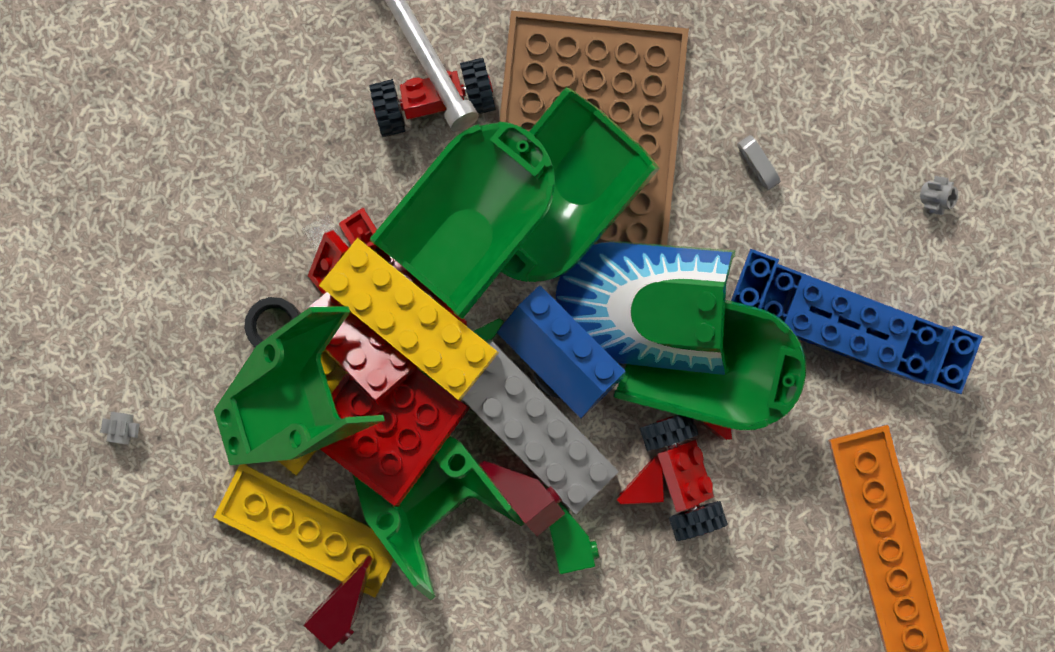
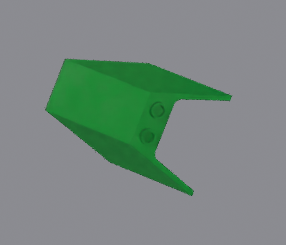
M348 306L309 307L255 347L214 408V414L229 465L297 459L385 421L383 415L345 417L341 419L333 402L321 363V355L349 315L350 310Z
M451 436L448 437L398 507L391 504L353 475L366 522L413 587L430 600L436 596L422 551L421 538L469 498H475L519 526L525 524L463 444Z

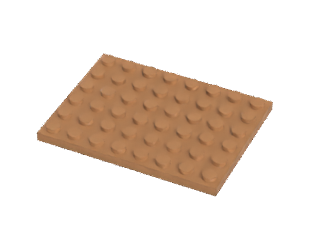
M511 10L499 122L511 123L530 131L566 87L571 88L592 103L643 147L660 168L595 244L618 241L667 245L689 28Z

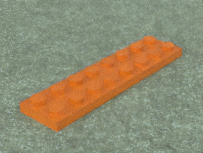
M882 425L829 439L831 453L885 652H950L889 426Z

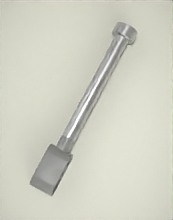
M385 0L447 108L444 117L451 130L461 131L470 127L476 122L479 115L471 101L463 100L407 1Z

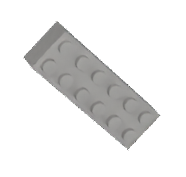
M488 339L486 342L497 350L499 354L462 399L548 487L552 486L562 501L577 514L619 471L495 343Z

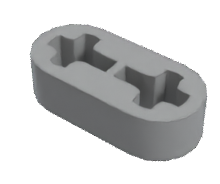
M751 135L737 143L741 154L766 190H770L781 182L771 162Z

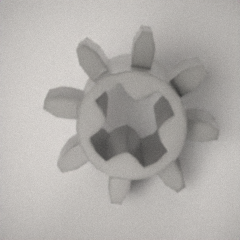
M935 176L934 182H926L920 192V200L925 204L924 208L930 209V213L940 215L944 214L945 209H952L958 200V190L953 186L954 182H949V178Z
M111 412L110 419L102 418L100 433L107 434L106 442L129 445L130 437L138 438L140 424L133 423L134 415Z

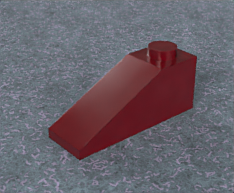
M487 461L480 463L486 474L536 537L565 514L558 505L562 499L552 486L545 489L537 479Z
M370 555L310 614L303 625L329 650L338 642L343 645L354 633L351 627L357 619L373 558Z

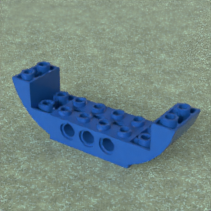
M750 248L731 301L774 314L791 328L798 340L906 380L947 392L962 394L983 336L954 325L943 327L782 266L778 264L779 259Z

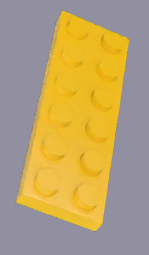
M358 238L319 285L343 306H348L355 316L459 401H461L499 354L491 345Z
M246 464L239 465L214 515V518L340 581H343L370 555L373 558L364 593L376 598L394 562V559L370 526Z

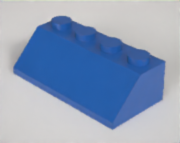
M541 285L516 307L497 331V334L580 419L625 377L626 371Z

